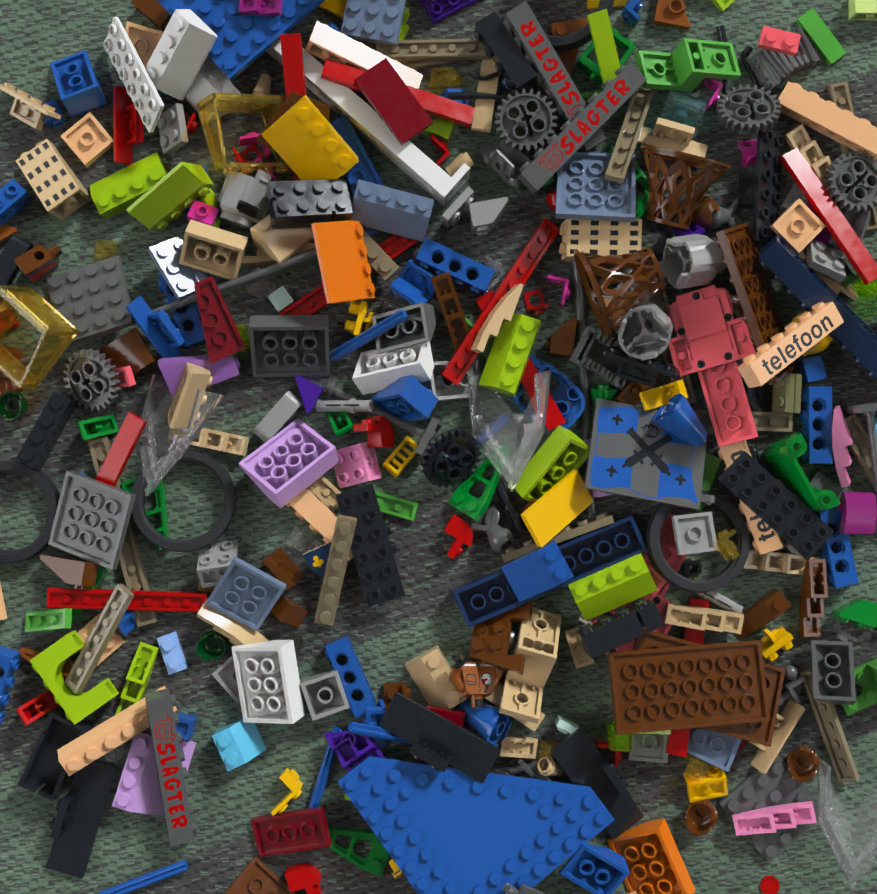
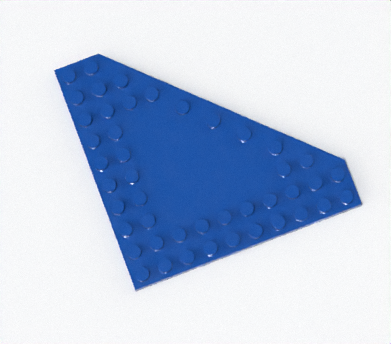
M368 756L337 781L418 894H506L502 889L507 883L517 890L522 884L533 888L577 852L582 843L586 844L615 820L590 786L489 773L485 781L481 783L454 767H447L446 771L443 772L435 770L427 763Z

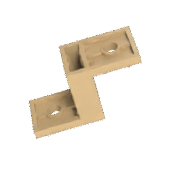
M533 607L531 621H521L519 637L512 655L523 654L526 658L523 675H520L514 671L506 670L499 713L538 723L543 688L557 659L562 615ZM517 698L524 699L526 703L519 702Z

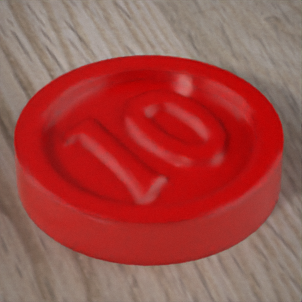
M774 876L762 878L760 889L764 894H776L779 891L780 884Z

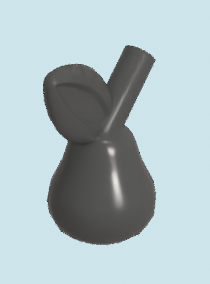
M737 198L728 209L718 205L719 211L712 212L713 222L708 229H716L728 223L730 228L744 223L743 219L734 213L739 207Z
M492 505L485 514V525H472L471 529L472 533H487L491 548L494 551L503 552L511 547L514 537L510 530L497 525L500 513L496 505Z

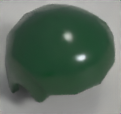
M7 391L1 395L0 413L5 417L4 420H18L26 414L28 403L21 393ZM12 405L18 406V407H20V408H19V409H14V408L12 407Z
M209 631L198 639L195 649L197 656L203 661L209 659L218 660L226 653L228 644L224 635L216 631Z

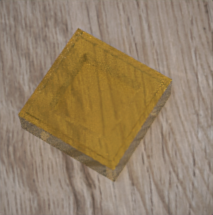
M97 239L95 259L104 260L116 256L117 242Z

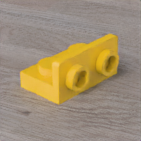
M710 766L683 772L690 803L728 795L727 777L722 769Z

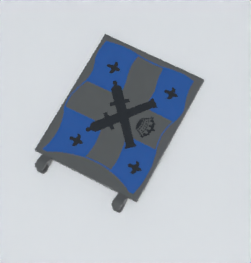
M596 398L584 489L694 510H700V503L704 505L715 503V496L701 494L707 440L703 445L693 447L656 425L653 417L658 410L651 409L645 411L640 406ZM699 418L708 433L707 436L716 439L713 427H708L709 420Z

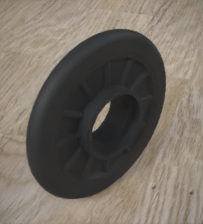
M767 381L762 386L749 388L746 384L745 391L751 410L754 412H770L772 410L773 384L769 385ZM764 387L766 395L762 398L760 390Z

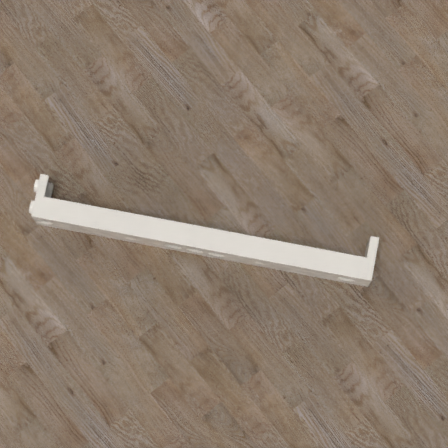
M278 40L266 52L283 66L281 40ZM302 48L306 87L330 106L341 117L346 115L354 129L440 204L445 206L469 179L470 167L464 163L450 177L410 141L401 146L378 113L351 89L321 79L324 66Z

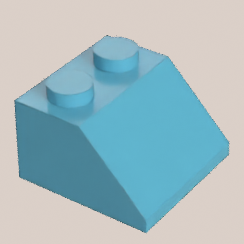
M243 718L216 730L212 735L227 771L247 763L267 750L256 724L243 722Z

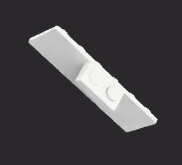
M113 17L108 35L104 40V48L108 52L112 64L119 74V78L124 83L135 109L141 116L143 124L149 133H153L163 111L164 103L120 19Z

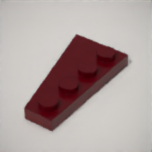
M213 276L194 283L209 363L212 364L245 349L246 346Z

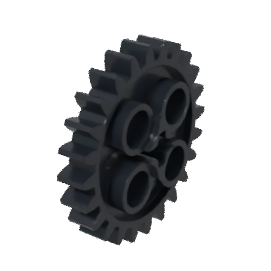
M456 429L454 434L449 430L447 436L441 433V439L435 437L436 443H429L431 448L424 450L427 455L422 456L424 461L421 463V466L424 468L422 472L428 481L433 485L437 484L439 488L442 485L447 488L449 484L454 487L455 482L458 481L459 484H462L463 478L468 480L467 475L474 474L472 469L478 468L475 463L481 461L478 457L482 455L479 451L481 447L478 441L464 430L460 433Z

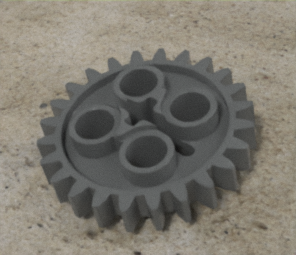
M749 84L746 85V88H743L742 85H739L738 89L731 87V91L725 90V94H721L720 99H718L716 113H718L717 119H721L720 124L726 123V129L732 127V132L739 130V133L742 134L746 131L750 135L751 131H754L757 135L759 130L765 133L766 128L772 129V126L776 125L777 120H779L781 113L780 100H776L777 95L770 96L771 90L765 92V87L757 89V85H755L753 88H750Z
M523 88L522 94L515 90L514 97L508 94V101L502 99V106L498 105L497 111L500 113H495V118L498 119L494 122V126L498 127L496 134L502 133L499 140L506 139L505 147L511 144L512 151L518 147L519 153L522 152L523 148L526 149L527 154H529L530 148L537 152V146L539 145L543 149L544 142L547 143L550 137L555 134L553 130L557 128V124L553 122H556L558 117L553 116V114H555L556 108L550 109L552 101L546 103L547 96L540 98V91L533 95V89L530 90L529 94H526L525 88ZM534 106L536 111L530 112L527 107ZM514 112L518 117L511 118L508 114ZM523 112H524L525 120H526V121H529L528 127H527L526 122H525V121H522V120H523ZM540 124L543 129L536 130L533 125ZM528 128L530 130V133L533 135L532 137H530L528 134ZM517 130H521L524 132L525 135L519 137L515 134V132Z
M849 151L845 155H840L832 161V164L827 168L829 171L825 173L828 179L824 183L829 185L826 190L831 191L830 197L835 198V204L840 203L839 209L846 207V213L852 210L853 214L858 212L862 214L877 206V161L872 163V156L866 159L864 152L859 155L858 151H855L853 154ZM864 172H866V175L861 180H859L853 188H851L847 193H845V190L853 183H855L857 181V178H859L864 174Z
M84 349L73 353V356L68 358L69 362L65 363L68 369L63 370L67 374V377L63 378V380L68 381L65 388H70L71 390L68 394H73V401L79 400V407L84 405L85 410L91 408V411H101L110 407L111 404L116 402L114 398L119 397L116 391L121 390L117 386V383H120L121 380L116 379L119 372H114L116 365L111 366V358L105 360L106 354H99V350Z

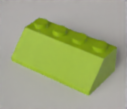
M155 152L89 185L91 197L99 214L105 219H109L125 211L168 172L158 152Z
M180 162L126 210L149 230L162 231L168 227V223L171 220L180 217L184 209L191 207L194 200L206 195L209 192V188L214 184L201 165Z
M513 314L510 322H502L480 378L479 386L515 398L537 338L541 320L523 314Z
M558 425L513 481L512 486L525 500L530 501L531 498L539 499L573 469L578 470L588 458L590 445L570 430Z
M641 553L568 585L585 621L658 590Z

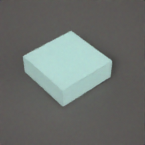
M281 286L267 296L278 312L294 303V300L284 286Z

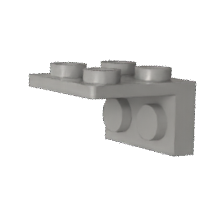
M238 540L213 543L200 549L196 571L202 588L217 585L234 556H238Z

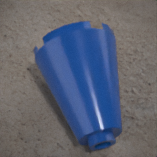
M681 393L674 395L668 400L670 403L667 406L662 405L653 417L654 422L693 447L703 445L707 440V431L685 396Z
M464 700L458 705L457 710L465 711L464 723L480 738L497 747L498 744L496 743L499 740L503 741L507 736L512 720L509 719L508 715L499 713L500 707L483 704V708L472 709L471 700Z

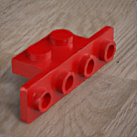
M115 86L113 87L114 162L131 165L133 164L132 146L143 143V122L134 104H132V99L128 95L126 88Z

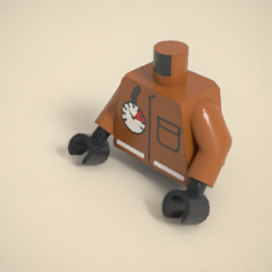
M462 654L459 655V660L456 655H452L451 661L454 663L450 678L457 692H459L460 697H471L472 709L483 708V697L493 694L504 669L481 662H466V657Z

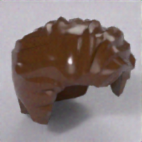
M704 195L692 215L691 221L694 224L705 229L712 224V212L719 211V207L714 199Z
M802 745L795 749L794 752L788 754L786 763L790 776L794 780L809 782L815 777L819 769L820 760L815 751Z
M707 799L690 803L686 807L685 812L686 828L694 835L704 836L708 834L718 821L719 815L715 806Z

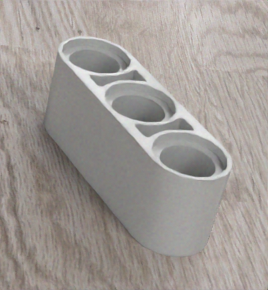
M288 391L255 427L253 432L266 443L285 427L283 425L294 417L299 407L302 408L303 402L291 391Z

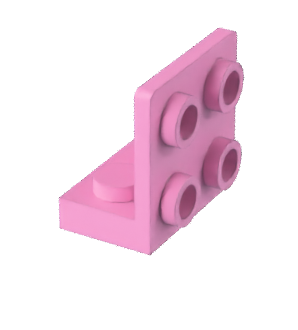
M367 442L336 450L339 462L334 465V470L339 488L382 478L375 448H368Z

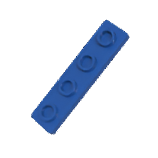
M141 296L126 306L128 312L162 358L184 357L177 346H181L185 340L181 336V332L175 328L166 312L163 310L152 311Z

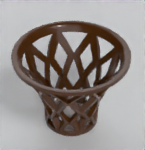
M641 145L640 149L643 150L642 154L648 169L649 204L645 219L688 230L692 215L709 187L724 173L726 174V170H731L732 166L685 152ZM663 159L674 162L668 170ZM690 166L703 169L692 176ZM659 169L662 174L660 181L657 176ZM682 174L683 180L676 186L675 180ZM703 179L702 185L695 190V185ZM667 188V189H668L669 196H668V198L664 201V199H663V193H664L665 189ZM686 192V200L679 205V198ZM661 212H662V218H663V219L657 218V217L660 215ZM676 216L678 217V223L672 222Z
M650 247L635 253L606 256L583 253V251L580 253L579 250L574 251L576 267L596 321L606 338L611 337V332H613L625 314L650 295L665 290L662 271ZM606 264L615 267L607 269L598 265ZM623 268L633 269L629 274L618 272ZM585 271H586V273H587V275H588V277H589V280H590V282H591V284H592V287H593L592 290L590 289V286H589V283H588V280H587ZM594 274L602 276L603 278L597 283ZM611 282L620 283L614 290L607 289ZM632 283L638 284L633 292L626 293ZM594 297H597V300H598V303H599V306H600L602 315H601V313H600V311H599V309H598V306H597V304H596V302H595ZM603 298H612L606 307ZM626 299L620 309L616 310L621 300Z

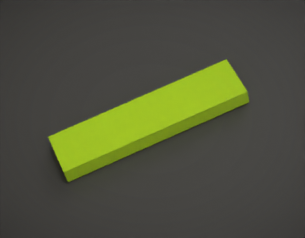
M607 9L586 15L603 84L609 78L613 80L616 77L615 72L620 68Z

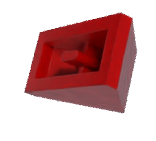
M47 690L15 710L24 725L27 726L59 705L56 703L51 690Z

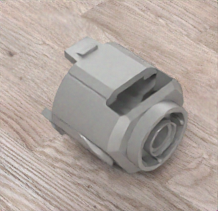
M231 162L226 170L227 175L218 202H220V219L232 225L250 230L253 224L256 225L267 214L268 206L265 193L272 175L258 170L256 175L251 177L232 171L235 163Z
M701 234L667 239L663 251V261L658 262L663 277H667L670 285L676 289L710 285L716 274L722 273L725 269L723 263L724 255L722 249L718 247L716 240Z
M642 301L625 314L623 321L620 322L618 328L619 344L628 355L641 359V361L656 358L664 352L670 342L673 330L672 321L656 304H653L651 301ZM646 320L652 322V328L647 325Z

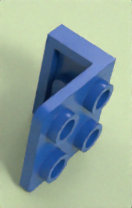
M410 259L401 275L390 284L389 289L392 290L394 295L406 299L410 305L421 302L427 303L435 293L431 277L435 275Z

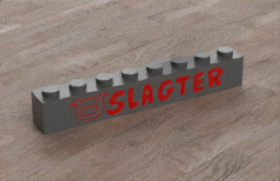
M524 1L505 14L503 24L508 32H511L514 41L537 74L536 82L538 84L541 83L547 100L552 101L554 108H556V116L558 118L561 117L563 123L567 120L572 122L576 118L574 113L581 106L586 108L587 105L528 3ZM599 128L577 151L587 152L604 141L606 137L602 130Z
M632 62L626 67L622 65L615 72L616 77L613 80L609 78L601 86L603 90L598 95L595 92L587 100L590 104L586 108L581 106L574 113L576 118L572 122L567 120L560 128L562 132L558 136L554 134L547 141L549 145L544 150L540 148L533 155L535 159L531 163L527 161L519 169L521 174L518 178L533 194L647 80Z
M169 688L146 693L144 696L170 847L194 841L193 833L196 832L195 821H191L190 817L194 812L192 803H188L187 798L191 797L189 785H185V779H188L186 767H182V761H185L184 751L179 749L182 737L181 732L176 730L179 718L178 714L173 711V707L176 706L175 695H171Z

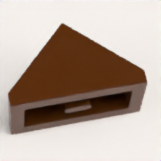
M281 594L270 612L278 620L299 628L309 611Z

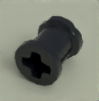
M686 559L681 565L682 572L690 577H697L702 572V565L694 559ZM690 564L694 565V566H693V569H694L693 572L690 571V567H689Z

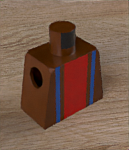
M39 244L14 259V262L29 280L36 285L58 267L54 259L63 254V252L56 244L47 250L42 244Z

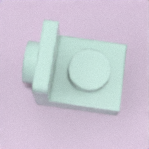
M557 715L555 719L557 729L564 734H568V732L572 734L579 728L578 724L560 715Z

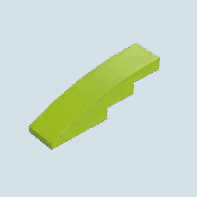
M144 642L139 643L126 676L127 681L120 696L121 701L116 714L143 699L156 661L158 647Z

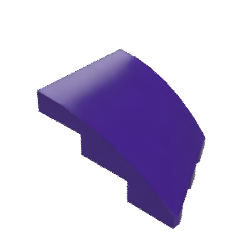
M348 731L326 732L324 734L331 749L335 750L343 768H346L347 772L351 771L368 756L385 758L372 737L350 734Z

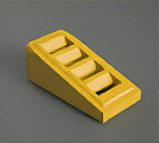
M406 436L385 460L382 467L397 478L416 456L417 453L415 451L418 444ZM407 443L414 451H409L404 445ZM402 449L409 457L406 458L399 451ZM398 456L404 463L401 464L394 457ZM393 462L399 469L396 470L389 463Z

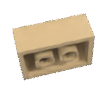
M269 215L250 228L253 244L279 264H282L314 239L312 227L272 229Z
M190 220L185 230L179 264L234 280L238 278L248 237Z
M189 362L186 363L168 412L169 428H191L193 422L197 423L200 414L198 408L204 404L206 399L204 392L206 387H210L213 379L210 369Z
M438 645L404 664L429 706L451 709L467 699V697H460L459 692H457L450 680L452 669Z

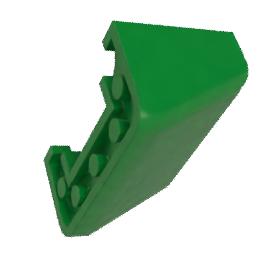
M794 432L766 447L764 455L776 478L781 480L790 492L795 493L800 498V501L812 512L828 510L841 504L833 491L827 489L820 491L816 486H811L796 459L807 450V443L801 433Z

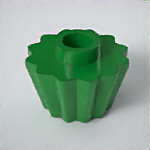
M599 383L598 386L590 387L593 403H595L596 398L613 401L617 389L609 387V384Z

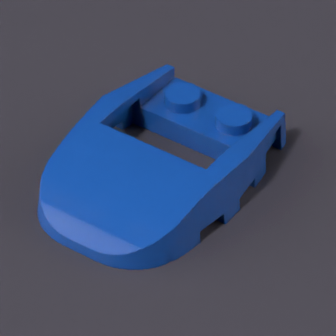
M532 354L530 358L538 373L541 375L545 371L560 384L551 396L566 421L562 427L568 429L583 413L585 398L579 388L568 379L566 374L561 373L547 362H541L536 359V355ZM520 382L515 398L511 397V399L530 419L546 428L538 412L536 411L535 413L520 400L526 392Z

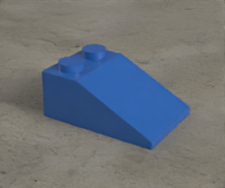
M86 50L50 63L61 100L71 117L107 103Z
M409 375L399 378L371 397L370 400L379 409L408 422L428 418L439 399L433 395L432 390L420 384L418 378Z
M554 540L549 541L542 548L538 547L501 567L519 602L574 577Z
M582 843L578 851L571 856L559 873L593 894H613L630 874L625 858L613 850Z

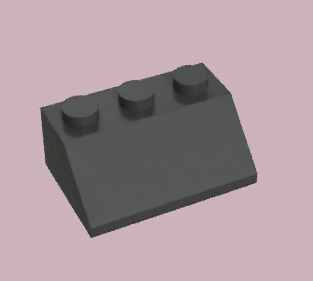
M421 302L372 316L374 326L399 310H405L408 315L406 321L375 338L377 353L383 354L431 341L436 327L433 305Z
M811 640L813 700L829 704L854 705L856 702L853 642Z

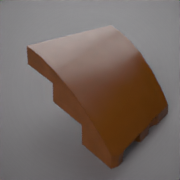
M136 327L99 351V354H106L105 360L111 358L110 365H116L115 368L131 366L134 378L144 373L143 369L156 362Z

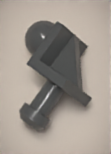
M791 665L784 667L786 669L784 677L788 680L783 683L786 691L781 693L779 707L783 705L782 702L789 698L797 704L800 703L799 695L802 683L806 680Z

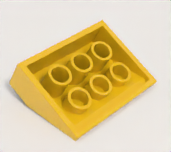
M306 95L261 134L301 180L338 179L359 162L355 152Z

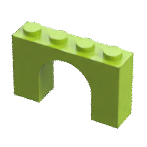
M76 630L66 634L30 660L33 670L40 674L44 686L51 690L56 703L62 706L66 712L67 719L72 721L74 725L119 694L109 678L81 694H75L64 683L62 670L65 662L85 645Z

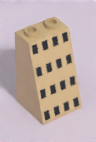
M48 139L39 141L33 149L22 153L20 158L16 160L46 210L61 221L92 200L54 144Z
M635 219V222L565 220L560 227L562 243L559 247V253L562 255L561 260L575 262V250H579L580 253L583 251V253L601 256L622 255L641 250L642 219Z

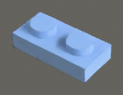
M177 632L158 637L157 641L168 674L187 669L188 665Z

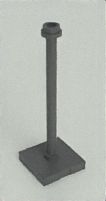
M330 382L325 389V393H328L330 397L334 394L344 400H350L351 398L361 400L337 388L336 383ZM375 406L373 411L370 412L376 416H384L392 424L420 437L421 441L415 452L422 456L427 455L424 450L431 448L429 443L434 444V438H437L443 426L440 420L432 417L427 429L422 430Z
M877 402L842 406L843 414L863 413V416H866L877 503V435L874 419L877 411Z

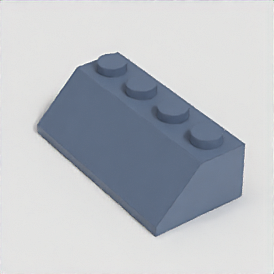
M358 179L352 204L353 214L350 220L360 221L362 227L424 242L434 199Z

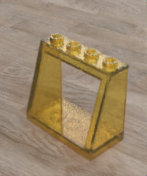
M212 93L197 103L199 118L215 171H223V174H233L235 171L250 174L258 170L266 173L276 171L277 174L288 172V169H290L289 165L273 148L276 162L227 163L219 112L261 113L266 127L284 103L285 96Z
M0 285V341L20 314L42 333L27 368L0 343V370L20 389L37 388L74 340L79 330L33 288Z

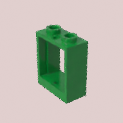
M611 26L615 44L626 52L619 61L621 67L633 55L636 46L630 39L621 36L617 29ZM592 41L578 59L576 67L602 86L603 82L599 66L588 58L594 50Z

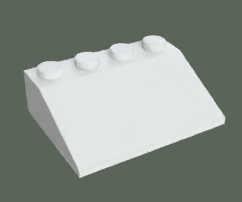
M272 640L231 647L243 722L293 724L305 716L293 640Z

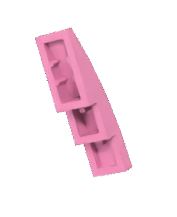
M840 405L834 408L832 449L836 471L843 488L850 486L851 483L846 467L851 465L852 460L846 446L852 445L853 440Z
M813 801L770 806L732 815L736 836L776 833V829L797 828L796 825L817 823Z

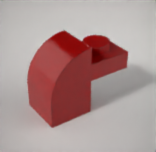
M367 417V420H361V424H353L354 432L367 433L368 448L395 447L394 429L386 417Z
M453 514L444 528L445 532L456 538L447 552V556L452 559L455 556L459 557L464 550L463 543L470 547L473 541V533L469 524Z
M299 863L287 867L285 877L290 893L305 888L307 894H322L320 886L322 875L314 865Z

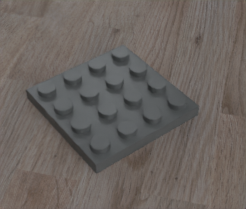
M119 255L47 278L58 345L61 348L135 325L133 317L126 309V306L130 304L122 258Z
M66 471L48 544L108 569H117L136 495L77 472Z
M779 754L766 774L756 769L734 787L728 795L718 801L732 820V815L806 801H813L817 823L828 814L805 785L790 776L787 764ZM816 823L796 825L797 828L776 829V833L746 836L766 861L770 863Z

